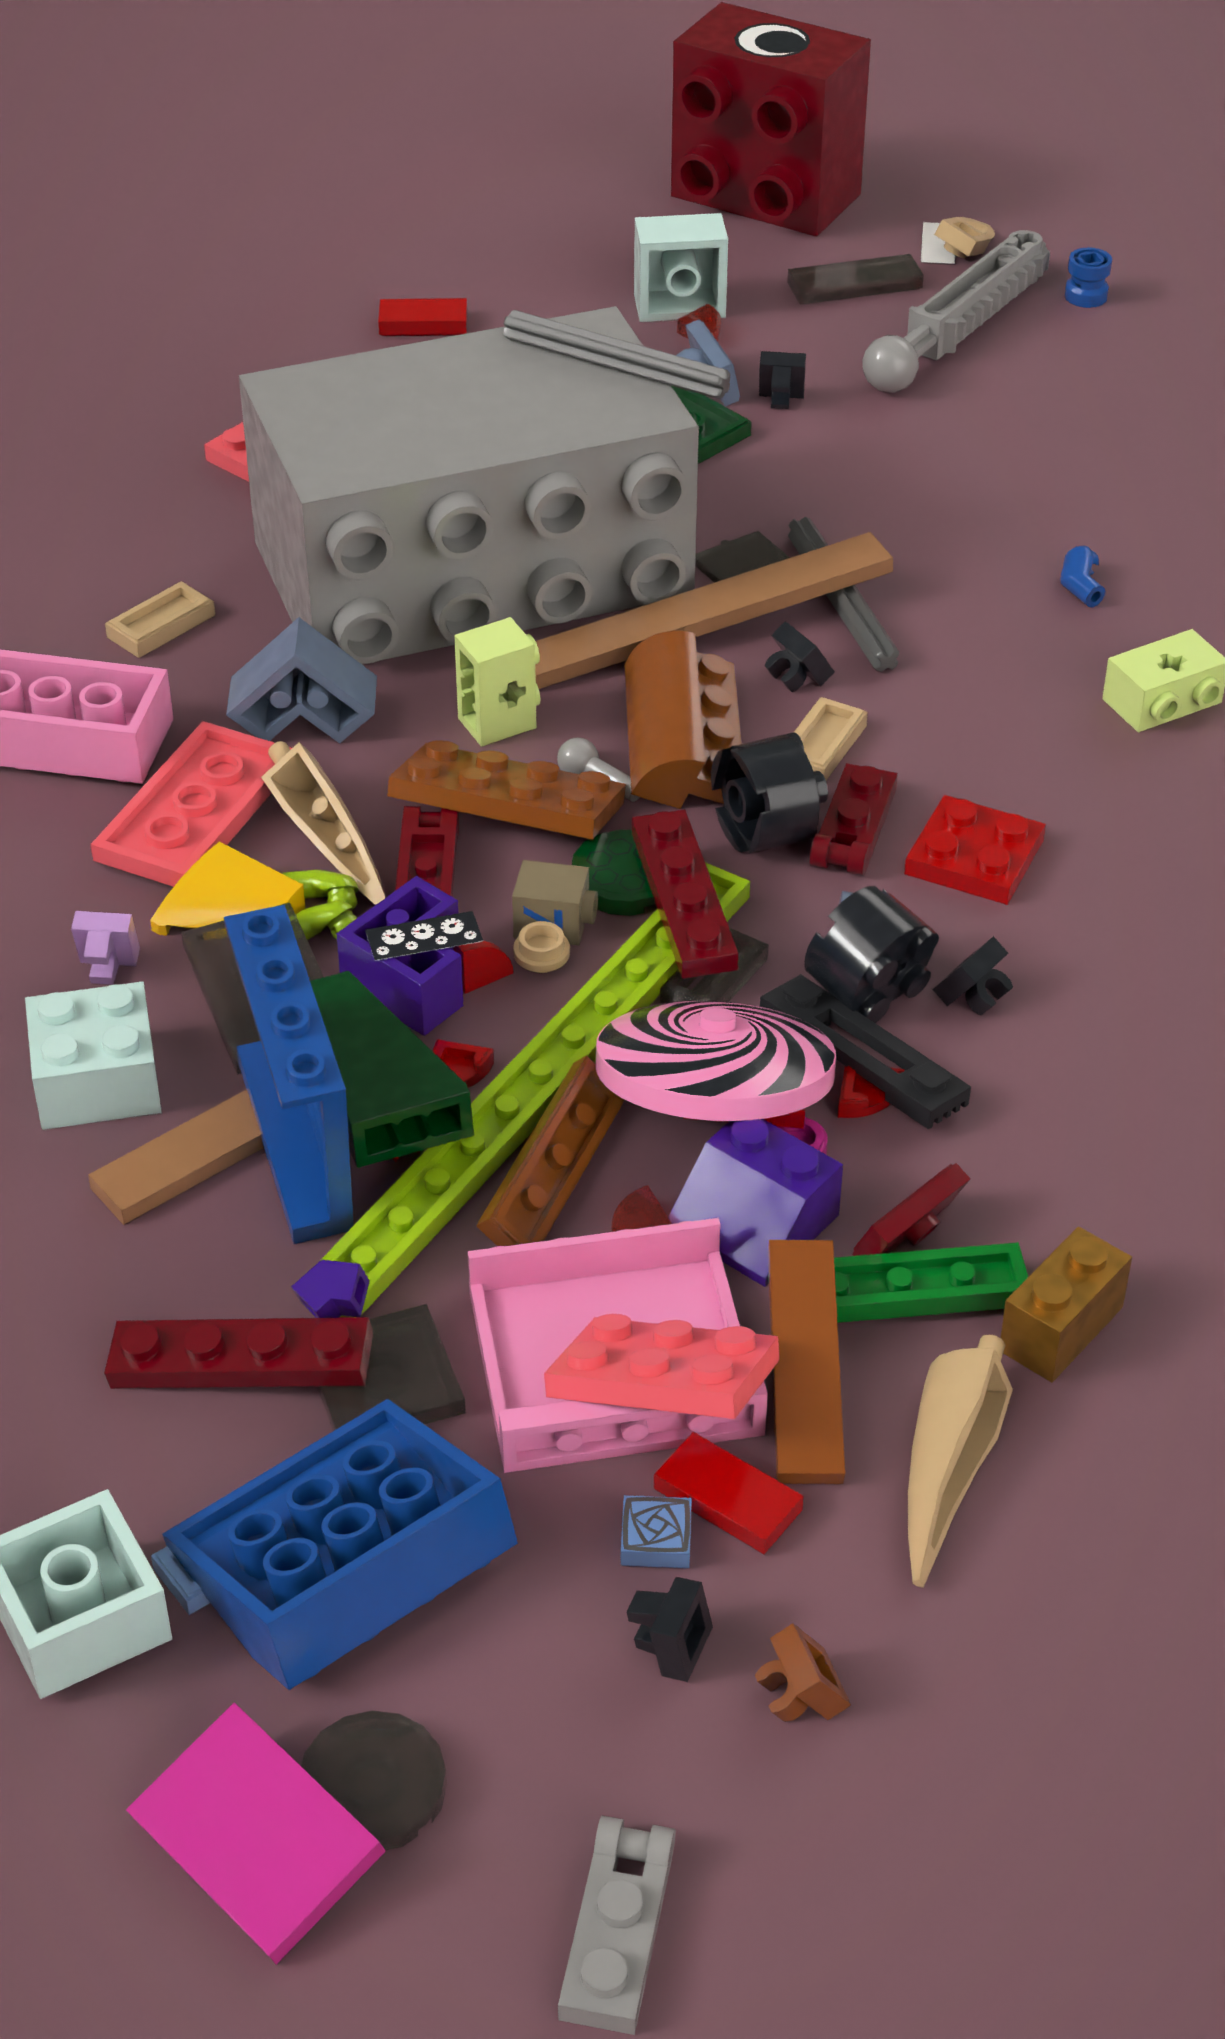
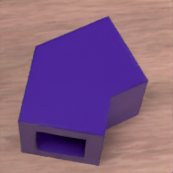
M321 1260L294 1283L291 1288L300 1302L315 1318H339L341 1315L361 1317L370 1280L358 1263Z

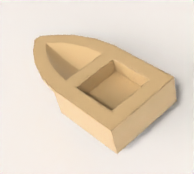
M953 217L942 219L934 235L945 241L944 248L960 258H966L967 256L983 254L989 242L994 238L995 232L990 225L966 217Z

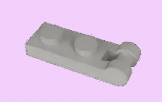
M603 1815L600 1817L592 1862L559 1998V2021L635 2035L672 1862L676 1829L652 1825L651 1832L624 1827V1819ZM619 1858L645 1862L643 1875L637 1876L616 1872Z

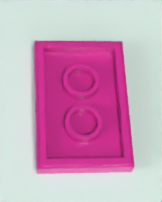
M235 1702L126 1809L131 1817L276 1965L386 1852L381 1843Z

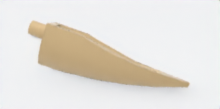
M279 741L274 743L269 748L268 755L275 765L261 778L282 809L311 842L342 874L353 877L362 894L374 905L378 904L386 898L379 874L366 843L336 788L316 758L300 742L292 749L289 748L286 742Z
M995 1335L982 1336L977 1348L959 1349L939 1355L930 1364L913 1440L908 1486V1543L912 1582L918 1587L924 1588L952 1519L976 1472L998 1440L1013 1388L1001 1363L1005 1343Z

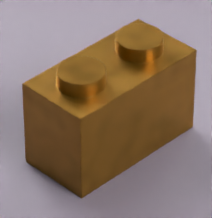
M1078 1226L1006 1299L1000 1337L1005 1343L1003 1354L1053 1383L1123 1308L1132 1256Z

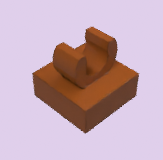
M794 1623L770 1638L779 1660H772L762 1665L756 1672L755 1677L757 1682L770 1692L777 1689L783 1683L788 1682L783 1696L768 1705L774 1715L782 1721L788 1722L800 1717L807 1707L810 1706L825 1719L829 1720L851 1706L824 1647Z

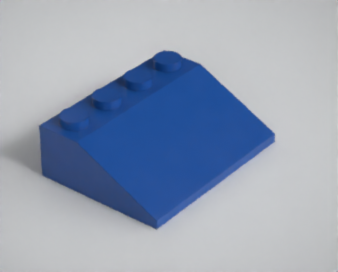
M389 1399L384 1400L162 1533L167 1547L193 1581L199 1585L203 1594L251 1657L288 1690L315 1676L329 1664L362 1643L373 1639L382 1630L421 1605L429 1603L438 1594L474 1571L485 1567L493 1559L518 1544L501 1478Z

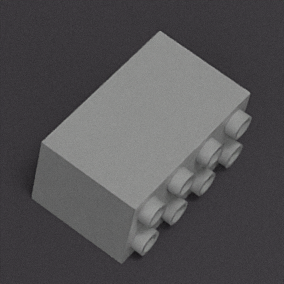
M616 306L549 318V320L643 346ZM504 327L239 375L255 543L292 623L300 617L361 664H370L389 658L455 645L454 635L509 617L522 630H528L648 605L695 589L699 426L671 385L507 339L504 335Z

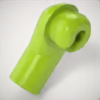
M327 870L283 872L284 875L303 884L305 899L328 897V903L341 900L349 903L354 908L357 905L355 893L358 892L359 888L353 877Z
M337 900L305 908L289 918L298 946L328 927L333 937L337 939L336 933L358 918L351 911L354 907L349 903Z

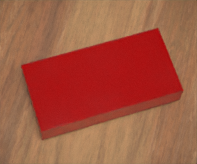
M467 298L380 299L379 335L429 336L466 334Z
M692 1432L654 1474V1489L667 1497L692 1498L691 1511L764 1555L803 1510L804 1496L695 1432Z

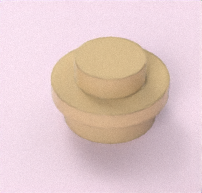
M546 921L533 922L523 927L513 946L514 958L526 970L547 973L559 969L568 961L570 957V943L564 936L562 929L556 924Z

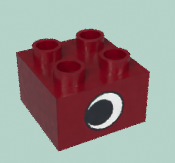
M720 2L673 41L671 197L817 237L861 195L871 39Z

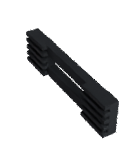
M802 974L760 996L759 1007L792 1015L822 1031L835 1047L836 1060L846 1067L850 1066L858 1075L885 1092V1100L925 1128H932L934 1122L940 1123L942 1117H950L951 1111L954 1113L960 1111V1105L962 1107L969 1105L970 1085L858 1011L850 1010L832 994ZM831 1021L905 1071L898 1074L829 1028L828 1026L831 1025Z

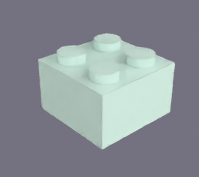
M721 213L635 217L634 297L640 322L726 318L728 236Z
M144 981L25 997L32 1081L42 1130L162 1113Z
M108 1489L0 1535V1620L40 1699L173 1640L164 1589Z

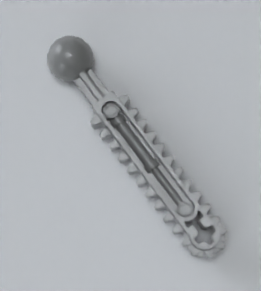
M1019 230L1011 233L1006 240L946 285V287L923 305L918 307L911 306L909 308L908 332L904 338L898 335H886L875 339L866 349L862 359V367L867 381L879 391L895 393L907 388L913 382L919 369L918 358L921 355L938 360L946 353H955L956 345L960 341L964 340L970 333H973L976 328L983 325L986 320L990 319L996 312H999L1002 307L1026 290L1028 286L1037 282L1039 277L1043 276V272L1048 270L1050 250H1047L1042 236L1029 230Z

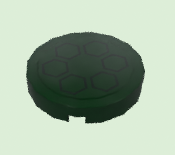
M620 829L600 833L593 840L588 839L583 842L573 854L572 865L589 867V890L598 891L597 910L611 915L633 916L645 913L646 906L656 903L632 836V830Z

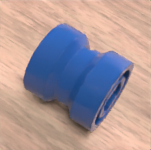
M1086 247L1076 249L1070 253L1068 271L1071 274V278L1066 282L1064 295L1069 303L1078 307L1091 308L1101 306L1107 301L1109 285L1106 277L1110 275L1113 260L1108 252L1099 248Z

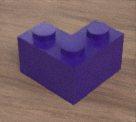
M415 876L336 933L340 973L345 971L351 972L401 1022L423 1036L464 1006L461 955L455 952L453 947L375 961L365 930L458 914V900Z

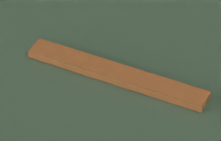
M871 532L537 640L540 661L535 665L536 684L541 689L626 661L639 643L658 633L688 631L695 633V637L889 574L893 572V557Z

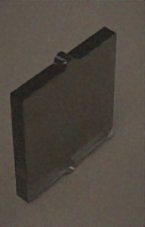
M756 531L732 541L723 540L721 545L697 553L695 555V566L715 583L790 557L762 533Z

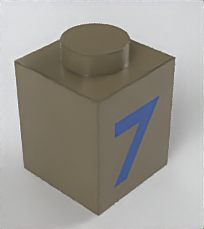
M523 860L512 895L513 938H517L521 929L533 922L546 921L559 926L570 945L579 946L585 923H595L598 907V891L589 890V867Z

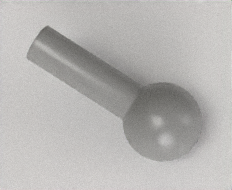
M579 737L571 738L560 747L557 754V763L560 770L576 774L585 771L604 773L610 777V781L626 784V799L635 802L640 798L631 795L630 776L599 759L596 747L589 740Z

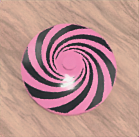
M684 1001L637 1009L619 1016L608 1023L601 1030L597 1038L595 1067L599 1079L609 1090L619 1097L643 1108L690 1119L745 1121L786 1115L807 1108L821 1100L831 1090L834 1083L836 1050L831 1040L815 1026L780 1011L733 1002Z

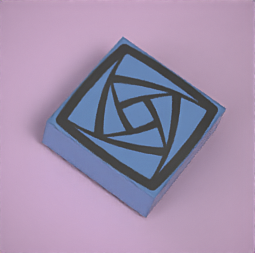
M624 1495L621 1566L689 1568L692 1498Z

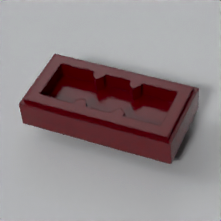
M957 1163L954 1165L949 1164L872 1224L853 1248L854 1252L852 1255L889 1253L906 1239L913 1246H916L937 1228L941 1221L936 1215L950 1205L971 1178Z

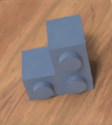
M298 617L231 677L226 716L254 736L270 741L301 715L335 741L341 743L375 714L377 675Z

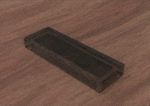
M904 254L788 269L787 283L799 304H809L917 290L923 288L924 274L912 255Z

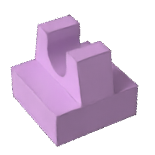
M75 911L71 931L80 963L92 964L89 975L91 983L113 985L119 965L136 966L140 946L132 914Z

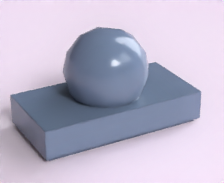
M699 319L686 324L690 348L684 349L676 356L728 370L731 374L730 387L720 400L724 406L738 402L740 393L732 361L703 321L701 322Z

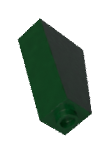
M345 971L310 981L346 1088L349 1150L357 1168L474 1136L471 1098L467 1084L351 972Z

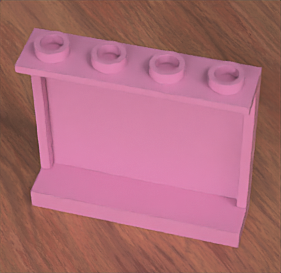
M719 1218L684 1221L669 1225L631 1230L624 1229L609 1233L557 1238L549 1241L496 1246L489 1249L468 1251L470 1298L504 1473L675 1449L692 1432L697 1433L712 1443L765 1436L768 1393L764 1381L736 1419L546 1397L544 1372L594 1317L605 1314H623L630 1317L631 1321L657 1324L668 1320H683L689 1322L695 1328L714 1330L740 1326L719 1251Z

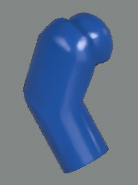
M1083 545L1072 548L1065 555L1060 582L1088 607H1095L1103 600L1106 591L1102 585L1090 576L1094 574V571L1091 569L1092 565L1099 566V557L1096 552Z

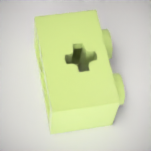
M511 617L454 635L458 719L482 747L536 729V706L540 704L541 698L536 684L535 665L540 661V654L537 643L532 635L525 634Z
M1193 629L1109 657L1102 699L1137 732L1150 729L1222 703L1225 689V657Z

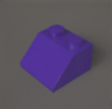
M764 1119L729 1121L705 1143L667 1218L666 1225L684 1221L719 1218V1251L722 1262L766 1287L769 1284V1240H814L839 1216L843 1164Z

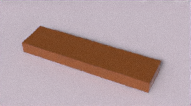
M587 1055L573 1063L476 1225L496 1246H511L545 1240L625 1099L613 1093L601 1082L596 1072V1064Z
M769 1240L771 1335L778 1336L780 1359L772 1369L776 1480L783 1484H844L845 1457L833 1240Z

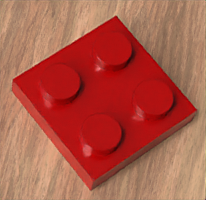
M944 795L908 853L904 874L1008 905L1044 841L1046 824L1024 818L1018 814L979 805L966 799Z

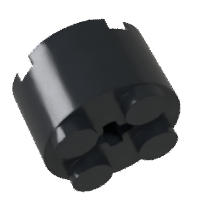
M797 733L778 735L722 749L717 752L712 764V791L721 789L724 806L715 808L718 821L726 838L735 850L739 852L749 851V853L761 852L815 837L819 822L820 804L825 803L828 799V787L824 775L820 771H813L804 751L802 740Z
M867 886L848 896L830 913L828 917L835 922L834 926L825 938L816 932L806 951L805 971L850 1010H856L874 1023H877L886 1014L893 1000L903 994L908 998H913L926 987L931 978V972L926 966L939 941V935L892 894L884 889L881 891L876 886Z

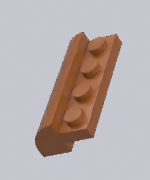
M667 631L655 634L639 643L625 663L631 795L681 809L688 794L724 804L721 789L712 791L711 771L718 751L742 744L734 663L728 662L715 654L697 652L695 633Z

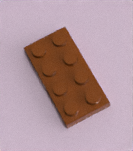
M435 740L425 743L389 776L387 796L593 840L624 804L626 784L610 781V777L601 772L585 771L576 774L559 770L558 765L547 761L523 763L508 760V755L499 751L488 750L474 753L458 749V745L453 742Z

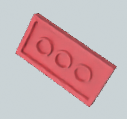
M202 721L91 843L93 861L174 887L191 866L219 841L228 845L272 794L261 777L275 765L268 755V750L274 742Z

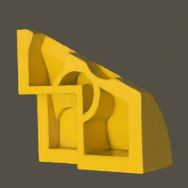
M219 841L191 866L168 893L150 920L151 929L156 934L164 936L168 935L171 926L201 929L202 940L226 941L229 940L224 924V917L284 904L289 918L304 910L303 884Z

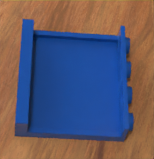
M285 904L224 917L225 928L261 1040L236 1046L238 1063L261 1132L262 1142L293 1244L348 1232L354 1226L346 1088Z

